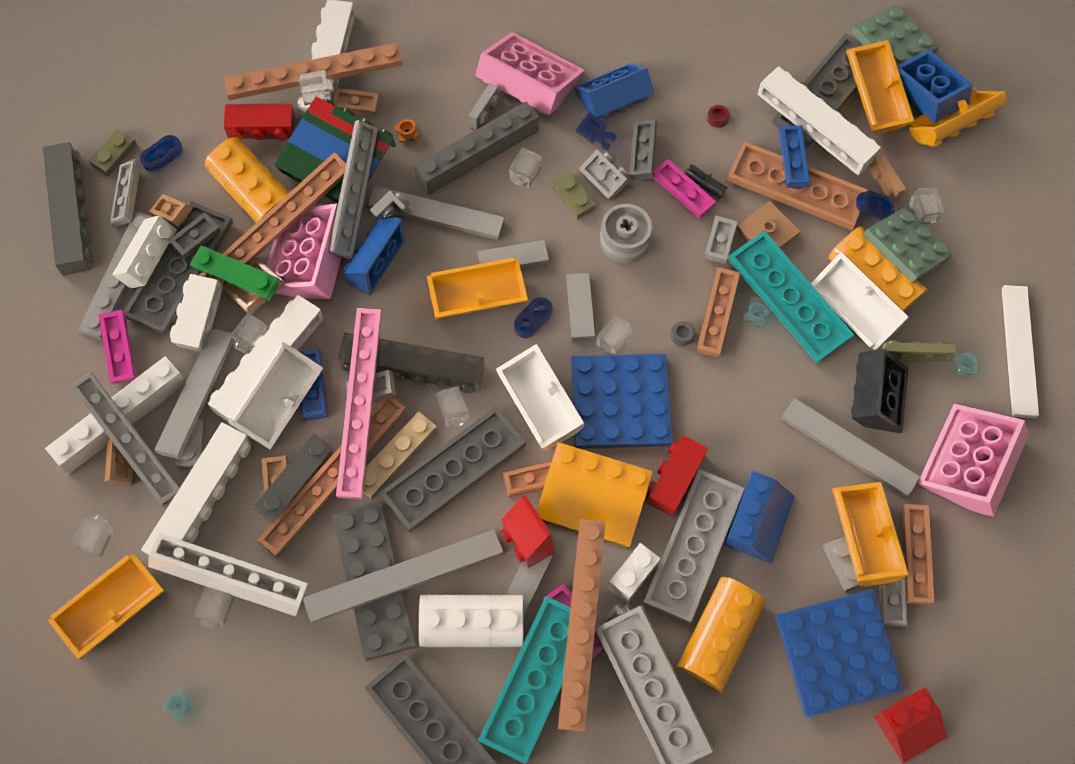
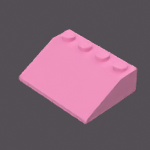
M511 32L481 53L475 76L487 84L492 83L498 86L503 93L516 97L522 103L527 101L529 105L536 108L539 112L550 115L559 108L585 70Z
M338 204L312 206L273 242L266 266L285 283L275 294L291 297L299 295L304 299L310 300L331 299L342 256L329 252Z
M954 404L918 481V485L970 511L994 517L1029 436L1025 420Z

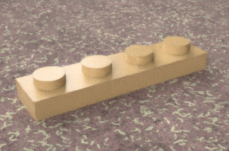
M418 411L366 466L363 493L372 499L437 430V426Z

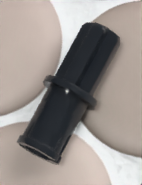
M693 164L689 165L685 171V174L699 184L701 189H706L718 197V199L724 195L728 188L715 180L711 173L708 175Z

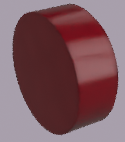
M722 105L712 106L707 115L708 123L716 128L724 127L729 121V110Z

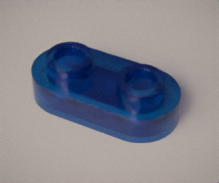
M174 135L164 136L141 153L140 161L142 166L150 172L160 170L182 153V144L179 138Z
M869 190L859 193L856 198V206L859 212L864 215L883 220L895 213L894 202L886 195Z
M544 297L533 299L516 317L514 321L515 333L522 338H530L535 335L551 317L552 303ZM542 305L545 308L543 310H539L537 307ZM525 321L530 323L528 326L522 325Z

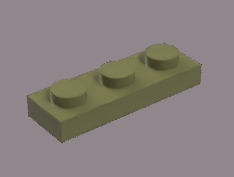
M891 340L885 342L881 349L887 350L899 361L950 362L957 353L956 344H947L944 341L935 343H924L922 341L900 343L898 340Z

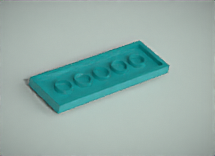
M765 230L728 256V261L740 272L744 280L815 364H818L854 336L852 331Z
M547 596L545 597L478 741L524 764L527 763L563 683L570 607Z

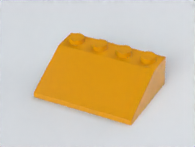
M558 442L537 513L545 522L579 532L580 519L606 522L604 540L630 548L653 471Z

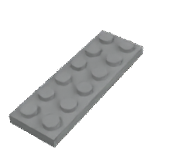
M701 469L698 470L643 602L644 605L688 624L691 623L745 489L744 487Z
M640 605L595 628L660 764H689L712 753L714 749L643 606Z

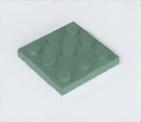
M896 4L854 25L851 33L863 45L889 40L897 66L928 49L935 53L939 48L932 38Z
M905 208L871 226L863 234L912 283L952 256L947 247L939 242L929 229L920 224L913 214Z

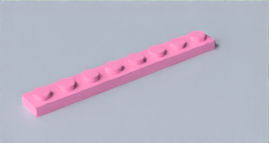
M357 308L336 492L337 498L361 500L363 498L382 316L381 309Z

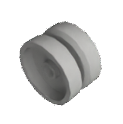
M619 204L610 208L603 217L600 233V245L605 255L613 261L620 263H632L641 259L647 252L652 232V223L648 214L639 206L632 204Z

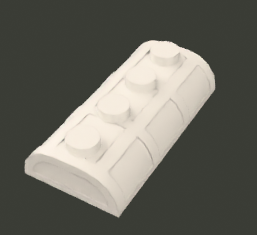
M842 252L811 283L834 312L874 350L883 346L909 319Z
M282 341L229 424L262 446L271 449L323 368Z
M537 344L496 369L542 449L546 450L557 446L558 442L566 441L584 427L583 420Z
M420 595V647H522L523 595Z

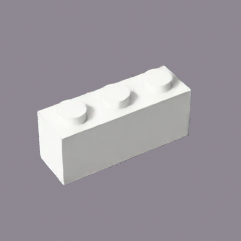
M160 216L144 219L112 275L129 288L145 286L167 248L169 239L173 237L177 229Z
M190 274L189 279L185 281L183 286L184 297L182 303H179L177 307L178 318L176 325H173L170 332L171 342L177 347L201 352L212 329L223 290V285L218 280Z

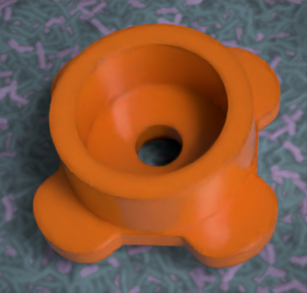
M404 119L395 125V131L399 134L398 140L400 142H406L411 138L417 139L419 137V131L415 128V121Z

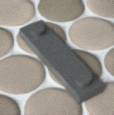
M313 434L257 501L253 510L273 524L330 454L333 447Z

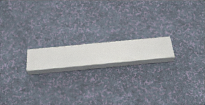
M1004 285L1002 288L1012 417L1036 419L1039 416L1028 288L1026 286Z

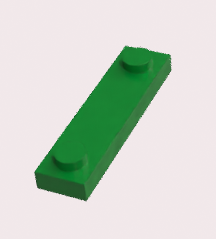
M202 245L190 263V266L195 270L267 301L271 300L281 283L278 277Z

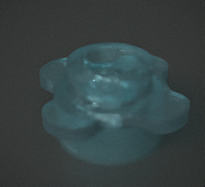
M749 303V310L743 316L744 320L755 323L757 327H763L766 317L770 315V309L762 303Z
M956 354L953 357V362L957 368L955 372L958 376H964L965 374L976 375L979 372L977 367L978 360L974 354Z
M176 689L166 702L163 703L162 709L164 712L172 714L175 721H182L184 714L194 707V700L185 697L182 690ZM177 703L181 704L179 708L176 707Z

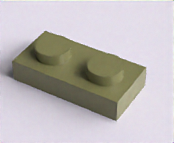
M116 129L91 157L89 163L97 170L109 176L134 148L136 141Z
M572 172L552 182V187L576 219L596 209L595 202Z

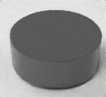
M682 321L672 327L671 339L676 345L687 346L693 341L695 331L691 324Z

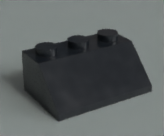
M885 349L859 353L858 363L856 364L857 374L854 385V401L851 408L852 419L866 428L902 433L909 368Z

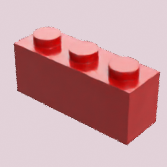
M225 104L223 127L227 138L237 137L240 140L289 139L295 131L293 105Z
M684 435L681 436L678 442L674 440L668 451L671 454L668 462L663 460L657 471V474L660 475L657 483L652 481L646 494L649 495L647 504L673 517L699 469L708 447Z

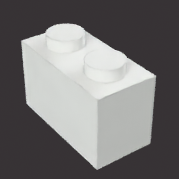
M640 543L609 581L607 589L628 604L658 566L660 558Z

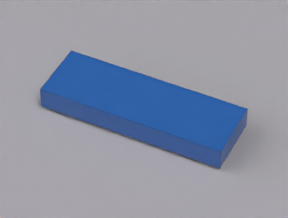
M802 125L780 126L778 131L786 188L809 187L810 178Z
M320 349L299 351L323 368ZM323 369L301 402L303 421L327 418Z

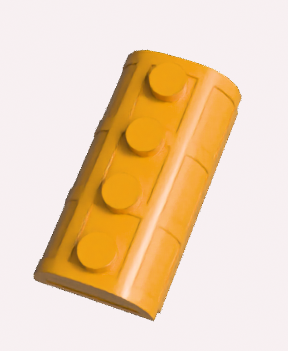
M889 40L847 49L846 54L871 133L882 134L898 130L914 122Z
M973 88L969 105L965 100L957 101L960 110L937 123H934L922 114L914 119L908 130L913 139L920 144L929 145L930 147L940 145L942 139L954 137L960 134L961 129L977 125L979 119L994 116V111L1004 107L1006 104V92L976 91Z
M237 137L225 140L205 160V168L255 223L289 194L287 189Z
M861 226L856 228L832 250L828 258L832 262L842 252L905 312L928 289L918 280L913 283L909 281L863 236L865 229Z
M508 258L434 272L427 276L435 320L528 303L518 259Z
M875 482L833 488V496L838 508L858 585L874 586L888 584L905 578L908 575V571L882 483Z
M132 553L130 556H125L52 614L48 622L76 658L81 660L87 653L165 591L145 565Z
M721 577L676 667L722 693L766 603L765 598L734 579Z

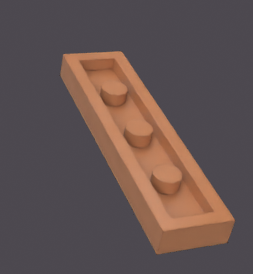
M717 267L696 352L719 358L740 272Z
M904 504L902 506L905 564L908 571L906 576L907 604L933 605L935 602L929 505Z

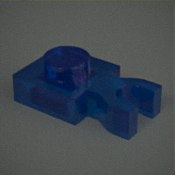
M588 112L576 128V132L592 144L596 140L599 141L601 147L608 151L610 145L605 142V139L610 138L614 142L617 139L615 133L604 130L607 124L590 112Z

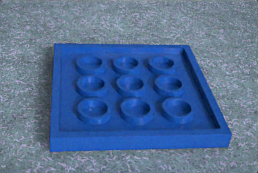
M666 354L571 357L573 405L584 422V427L575 434V448L661 447L672 445Z
M873 589L775 615L804 717H811L904 691Z

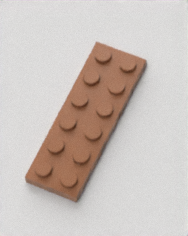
M745 141L726 180L849 230H853L869 192L867 189L808 167L809 187L786 188L782 156Z

